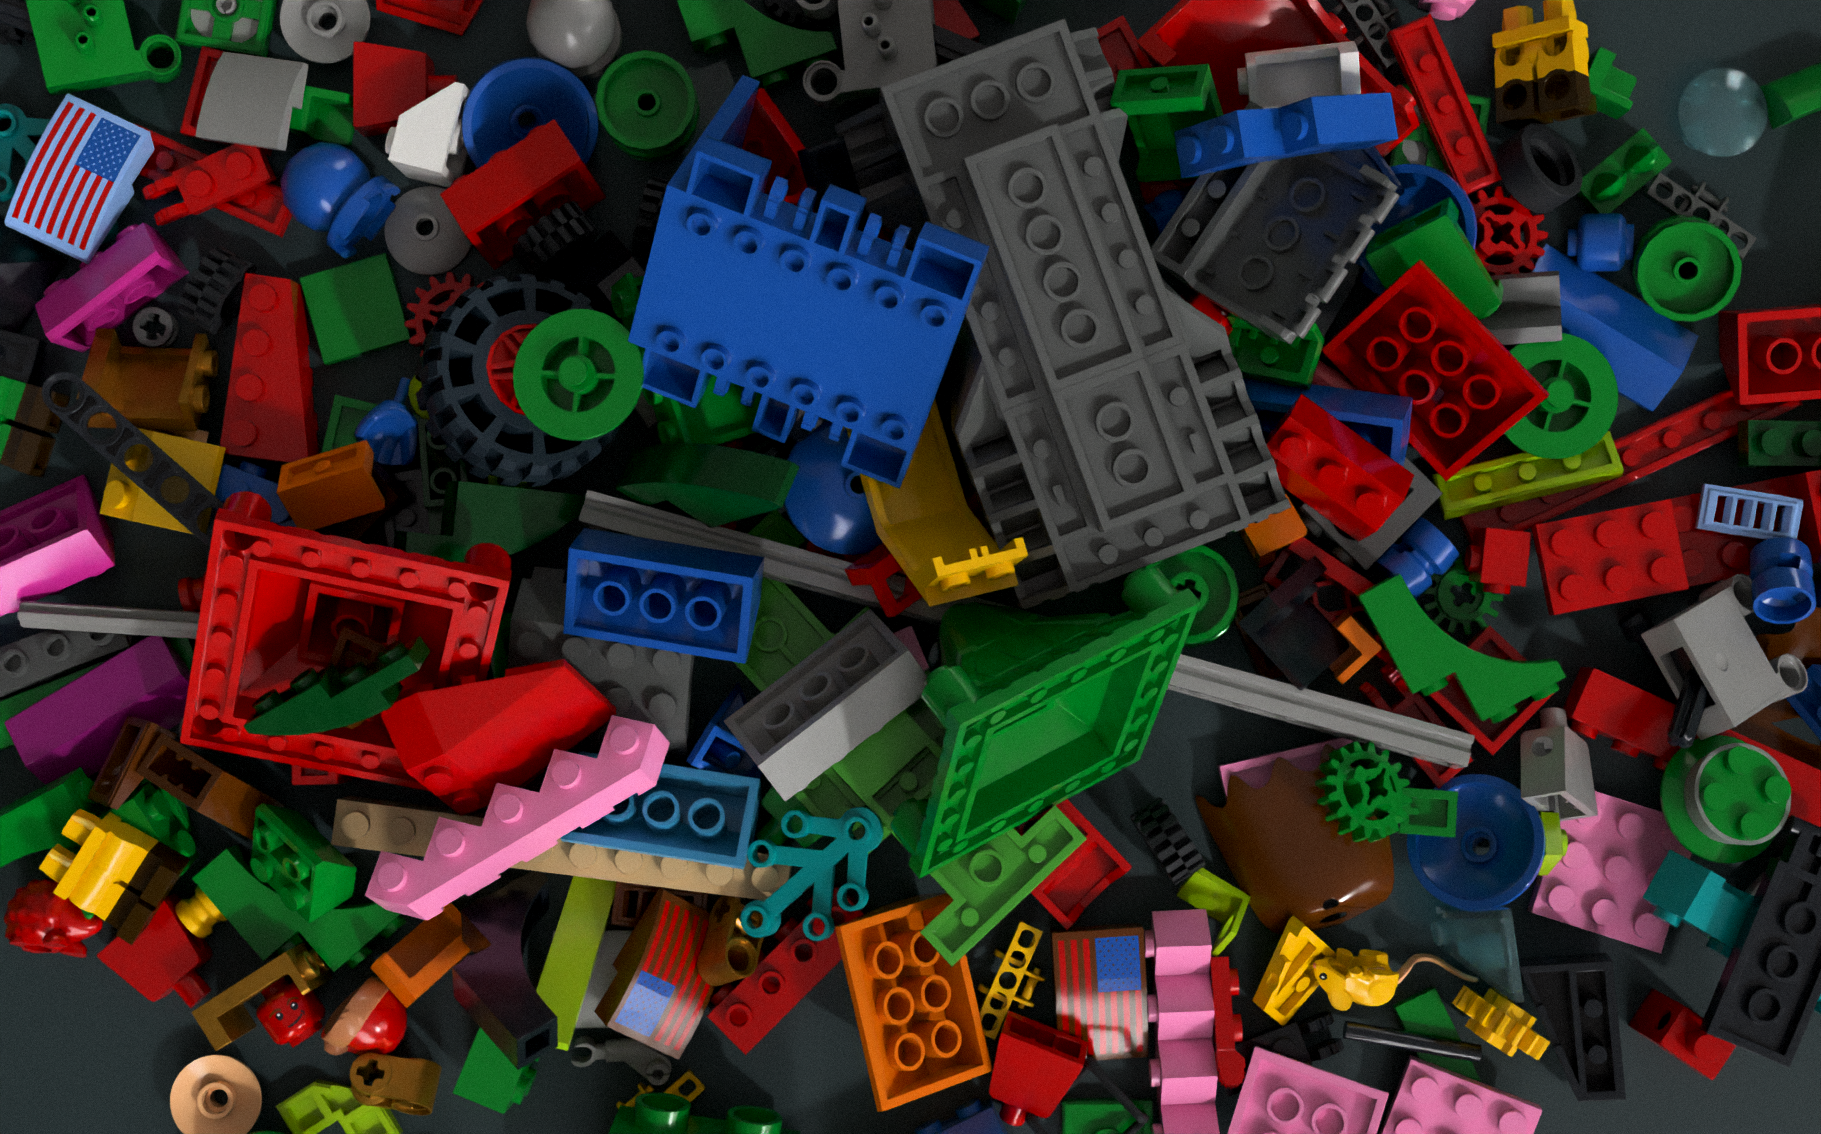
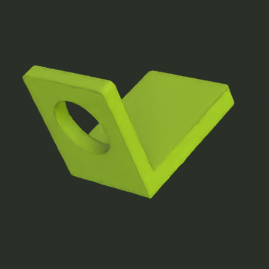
M1204 868L1190 875L1177 893L1179 898L1198 909H1206L1209 916L1222 923L1211 951V955L1217 957L1237 935L1251 896Z

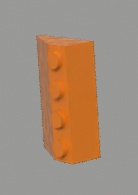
M946 892L916 895L884 905L835 926L877 1112L889 1110L993 1071L966 954L951 967L920 933L953 901Z

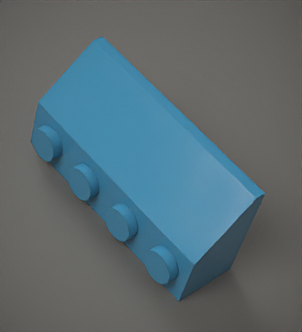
M579 752L580 755L593 758L598 757L597 753ZM663 764L656 786L641 795L638 793L633 794L615 805V810L583 829L579 826L560 839L564 842L744 869L748 858V848L753 843L761 806L760 802L763 795L759 778Z

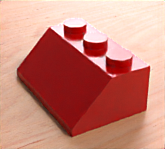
M555 119L546 125L535 127L527 134L526 138L507 150L495 153L486 164L469 175L460 176L452 182L448 189L440 193V196L466 237L494 270L515 257L512 247L518 242L517 239L521 235L526 234V230L531 225H536L539 222L538 219L542 216H548L551 210L556 207L559 209L564 203L575 201L583 211H586L606 198Z
M1821 304L1718 312L1719 356L1737 405L1821 399Z
M1302 393L1264 439L1276 464L1282 487L1358 542L1378 531L1405 500L1414 478V474Z

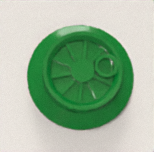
M589 309L566 310L554 314L539 323L521 344L513 370L515 395L527 418L547 434L571 441L597 438L618 427L637 404L644 381L642 355L638 345L628 342L630 332L609 315Z
M1562 333V341L1517 344L1509 351L1549 393V396L1504 433L1509 441L1528 454L1546 459H1563L1587 451L1604 437L1616 415L1618 386L1609 362L1596 347L1577 336Z

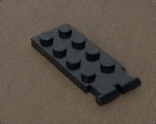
M1791 815L1784 825V831L1789 833L1790 836L1780 860L1773 857L1770 858L1699 1028L1710 1035L1789 1068L1821 994V827L1794 815Z

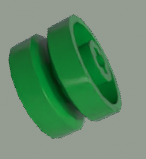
M648 50L625 54L610 64L599 80L595 99L599 120L617 148L633 159L648 162L671 159L685 150L697 134L701 110L693 82L682 65L666 54ZM651 102H656L653 109L649 111L641 109L644 105L650 108Z
M1675 215L1656 222L1641 235L1633 250L1631 274L1637 291L1656 313L1674 321L1695 322L1715 315L1731 301L1740 285L1742 263L1736 245L1715 224L1698 216ZM1685 262H1691L1694 265L1693 270H1684L1681 277L1679 275L1680 266Z
M1200 545L1145 567L1146 569L1158 567L1178 591L1189 588L1198 594L1200 605L1183 647L1194 649L1209 645L1228 632L1237 617L1240 595L1234 571L1222 555L1204 545Z

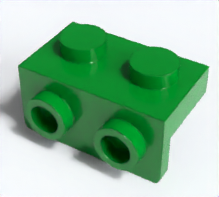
M1228 313L1227 318L1233 329L1229 335V343L1243 378L1310 390L1325 340L1316 323L1312 325L1304 339L1296 337L1290 345L1267 336L1233 314Z

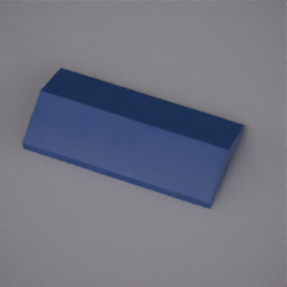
M1544 244L1542 247L1545 251L1544 256L1534 260L1533 263L1536 268L1529 273L1559 271L1562 333L1577 336L1596 347L1607 359L1614 372L1618 394L1652 413L1683 373L1699 336L1675 321L1656 313L1652 307L1596 273L1582 271L1579 269L1576 261L1550 245Z

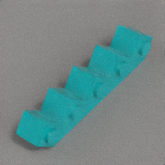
M1669 850L1644 893L1643 898L1656 907L1652 913L1655 917L1675 928H1678L1682 921L1697 929L1709 939L1706 947L1728 959L1754 896L1725 882L1726 879L1713 871ZM1821 994L1814 1009V1011L1819 1013L1820 1015Z

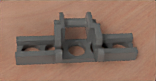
M1337 0L1339 5L1330 12L1338 15L1343 9L1347 11L1362 34L1354 40L1356 46H1359L1364 41L1383 70L1396 63V57L1391 59L1385 58L1380 52V48L1384 43H1388L1391 48L1386 36L1390 28L1385 21L1388 20L1392 23L1396 20L1394 15L1399 12L1398 7L1391 10L1385 0H1373L1382 13L1381 16L1371 0ZM1359 6L1369 7L1372 12L1371 19L1368 21L1359 20L1356 16V9ZM1379 32L1383 36L1380 40L1372 39Z
M1658 173L1654 177L1649 188L1643 193L1644 197L1672 216H1693L1696 208L1705 209L1708 213L1707 221L1715 224L1718 228L1721 226L1726 229V235L1729 238L1734 235L1745 242L1743 249H1737L1740 259L1745 257L1757 238L1721 214V212L1726 213L1729 209L1726 206L1730 199L1729 197L1725 196L1720 200L1704 189L1706 186L1704 180L1698 186L1695 184L1691 186L1690 190L1693 191L1691 194L1662 173ZM1658 184L1671 192L1669 198L1662 199L1657 196L1656 186ZM1676 197L1680 198V201L1675 206L1674 200Z

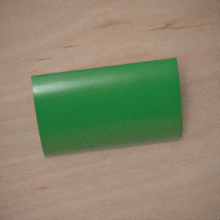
M1821 62L1756 89L1773 130L1821 110Z

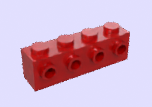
M839 883L833 888L831 917L835 926L868 913L864 908L857 911H846L839 906L837 901V893L841 887ZM847 892L848 902L855 906L858 902ZM813 895L805 903L810 910L799 921L793 916L788 919L773 935L778 942L767 953L760 949L754 973L749 977L740 979L734 986L731 983L723 984L709 1000L714 1006L710 1009L707 1017L745 1055L842 959L835 927L833 934L825 940L813 941L804 934L803 922L812 913ZM816 918L813 922V930L818 935H821L824 932L825 924L820 918Z

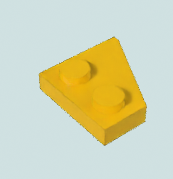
M1292 916L1288 920L1252 1001L1280 1025H1286L1320 985L1314 976L1313 963L1327 956L1335 958L1336 953L1295 916Z

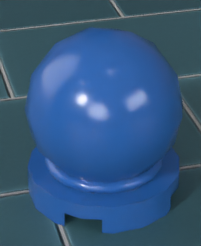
M319 142L303 148L287 161L280 180L283 203L296 221L316 232H328L327 245L343 258L354 256L357 253V249L353 245L363 236L370 241L376 237L396 208V205L390 201L391 195L396 196L400 193V189L383 175L371 179L368 168L353 151L337 143Z

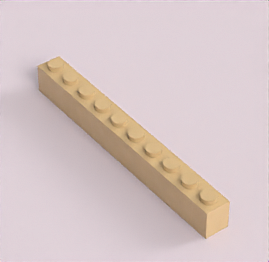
M347 796L337 799L331 845L425 857L439 817L481 827L486 813L471 812L460 816L450 808ZM560 838L557 839L558 844L525 863L522 860L510 867L757 900H766L791 878L792 866L774 864L770 867L758 868L753 866L748 858L744 869L564 842ZM758 849L759 859L765 862L769 857L768 849Z

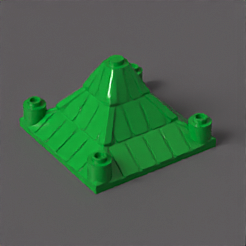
M1141 567L1133 571L1123 583L1124 590L1121 594V599L1130 610L1112 617L1108 613L1038 617L1034 613L1011 607L977 602L965 605L963 603L955 604L942 615V623L939 627L941 666L933 670L924 681L925 687L922 692V699L945 728L937 772L929 800H916L915 798L905 800L894 810V818L890 824L892 831L911 855L908 865L918 879L1140 760L1200 605V601L1189 588L1178 591L1158 567L1149 569Z

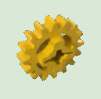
M1463 985L1452 1002L1457 1008L1470 1016L1465 1025L1467 1028L1510 1057H1513L1519 1048L1527 1055L1539 1060L1550 1044V1041L1531 1029L1537 1020L1535 1017L1491 988L1483 997Z

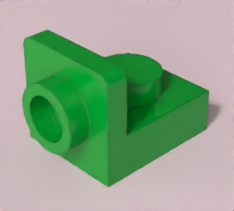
M1402 788L1403 794L1412 798V803L1401 807L1407 813L1408 819L1397 823L1399 827L1398 834L1455 838L1457 791Z

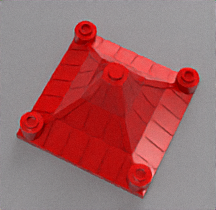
M249 491L231 494L225 500L222 509L218 508L214 519L180 743L429 791L405 771L380 713L365 719L363 724L354 729L341 727L302 735L272 736L250 734L244 728V724L254 712L252 704L263 694L272 689H276L278 693H281L290 688V682L305 670L314 668L318 672L327 667L342 627L345 625L388 645L397 640H401L403 644H406L418 636L423 639L431 651L419 671L399 681L403 686L401 692L427 683H433L434 690L461 685V677L477 675L478 682L486 680L511 580V558L508 552L501 546L493 543H480L467 551L463 563L457 561L450 562L443 558L415 552L408 553L401 549L377 544H365L358 540L335 535H323L316 531L297 527L280 526L277 523L270 522L272 509L267 500L262 496ZM351 642L349 650L368 659L370 658L371 650ZM347 659L345 666L351 667L356 663Z

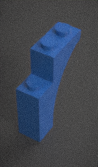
M1391 92L1314 96L1279 108L1236 110L1174 132L1181 178L1196 177L1225 169L1289 157L1366 149L1398 139Z

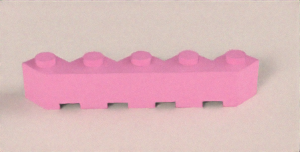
M612 715L597 758L554 749L539 792L496 783L481 827L439 817L423 861L381 851L365 896L385 910L427 921L443 912V907L464 894L467 896L472 895L501 878L500 873L522 860L525 863L558 844L557 839L579 826L582 829L614 811L615 805L633 794L638 793L641 795L656 786L670 742L655 724Z
M1207 910L1152 911L1151 930H1144L1145 958L1151 957L1152 994H1147L1148 1022H1154L1155 1059H1149V1080L1151 1087H1157L1158 1123L1152 1124L1151 1131L1152 1134H1220L1215 1105L1218 1073L1212 1040L1215 1008L1209 975L1212 943Z

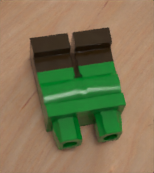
M0 376V464L27 475L44 478L56 439L10 425V422L13 420L30 427L58 434L62 420L43 402L41 387ZM55 391L51 393L52 400L57 406L68 407L71 396Z

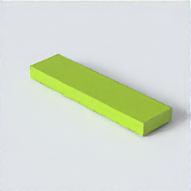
M1607 431L1604 437L1593 447L1572 457L1546 459L1521 452L1464 466L1447 481L1439 473L1432 474V483L1443 493L1438 498L1443 518L1447 520L1623 476L1624 469L1611 433Z
M573 876L536 990L545 1004L557 1016V1049L565 1051L569 1049L614 904L616 881Z

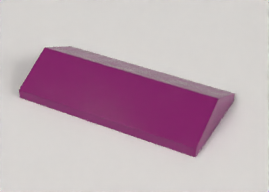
M147 636L10 717L4 724L25 767L45 785L79 767L82 768L87 777H90L101 770L129 715L151 721L168 730L181 722L184 717L191 671L167 637Z

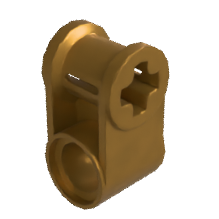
M721 896L713 906L709 916V926L698 956L697 966L702 979L712 986H719L749 977L757 967L758 956L764 937L755 938L743 930L740 916L745 906L741 904L739 897ZM755 911L751 917L753 925L757 928L763 923V917L759 911Z
M366 1053L359 1056L350 1068L351 1092L360 1104L366 1106L393 1109L410 1115H429L433 1111L442 1068L435 1062L421 1058H401L377 1053ZM370 1073L378 1074V1079L373 1081L372 1086L364 1085V1081L368 1080Z

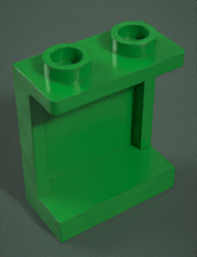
M1209 64L1119 70L1110 104L1112 109L1120 108L1128 115V122L1140 155L1136 170L1138 181L1198 179L1199 176L1181 178L1174 132L1224 115Z
M1451 197L1371 238L1365 257L1385 289L1421 259L1478 320L1490 316L1502 304L1504 286L1499 279L1492 280L1457 223L1459 210Z

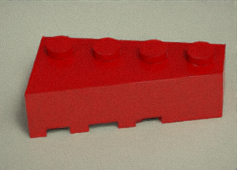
M245 273L220 446L226 448L225 455L287 464L320 454L317 441V431H319L317 413L314 411L312 386H314L313 369L310 368L308 352L310 341L306 301L302 286L291 279Z

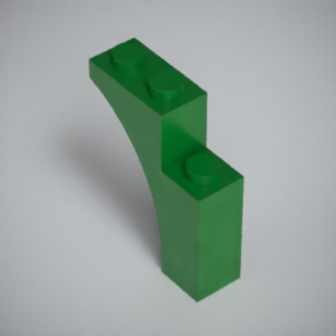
M677 0L695 53L703 50L705 54L717 53L730 46L729 41L738 39L751 78L760 81L759 87L764 86L765 90L775 89L787 84L790 81V76L805 72L814 62L820 60L834 62L838 60V51L832 32L808 31L784 25L763 15L744 0Z
M1399 573L1356 595L1404 683L1412 694L1421 690L1423 696H1428L1447 686L1449 683L1446 677L1453 674L1476 717L1481 721L1490 718L1492 723H1497L1518 711L1515 707L1516 703L1530 696L1534 702L1555 693L1560 689L1556 682L1566 678L1559 662L1552 658L1535 661L1500 659L1484 655L1459 643L1428 617L1413 597Z
M79 767L0 809V868L25 855L44 849H51L57 843L63 847L81 846L61 834L70 817L78 809L94 814L101 819L109 812H112L122 819L121 822L139 829L190 858L181 875L199 857L192 836L180 827L171 813L167 799L156 791L150 781L135 788L119 809L116 810L88 799V794L94 781L88 778L82 768Z
M240 845L226 848L192 878L263 961L276 954L280 956L284 952L300 945L303 942L299 936L301 934L333 972L344 967L346 964L353 970L373 953L368 945L379 935H382L387 940L407 923L402 916L403 914L385 910L375 902L340 904L313 922L308 923L297 911L289 910L283 903L280 895L267 882H261L254 875L250 865L251 858Z

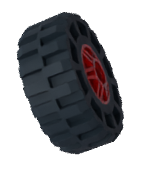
M517 274L511 282H508L507 278L503 276L487 279L480 288L472 286L463 292L437 320L422 344L423 356L416 364L415 378L422 385L416 393L419 409L422 411L427 410L430 418L425 425L433 439L440 437L446 444L447 448L443 452L456 463L461 459L471 466L469 473L483 480L488 475L498 477L497 482L499 485L516 487L520 482H526L529 487H539L547 485L553 479H565L597 456L613 440L620 429L618 426L605 435L583 441L556 438L535 426L524 414L518 403L513 384V370L517 353L527 335L543 320L559 312L572 309L594 310L589 305L591 300L579 291L574 295L565 290V284L560 281L548 278L545 283L538 282L536 277L531 274Z

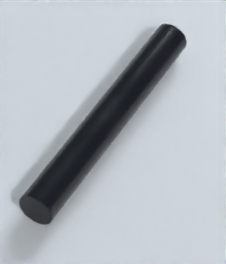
M1345 1021L1343 1027V1039L1479 1063L1481 1059L1482 1047L1480 1044L1352 1021Z

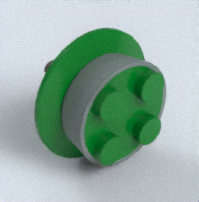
M1714 735L1703 740L1695 739L1692 746L1687 749L1680 748L1671 757L1662 776L1660 801L1665 821L1681 845L1704 860L1714 863L1732 864L1749 860L1760 854L1782 829L1791 808V786L1779 763L1766 751L1733 737Z

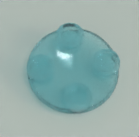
M1729 68L1711 69L1695 77L1686 85L1678 106V119L1685 144L1691 149L1700 150L1703 153L1716 157L1738 155L1751 148L1763 134L1768 118L1767 102L1758 84L1748 75Z

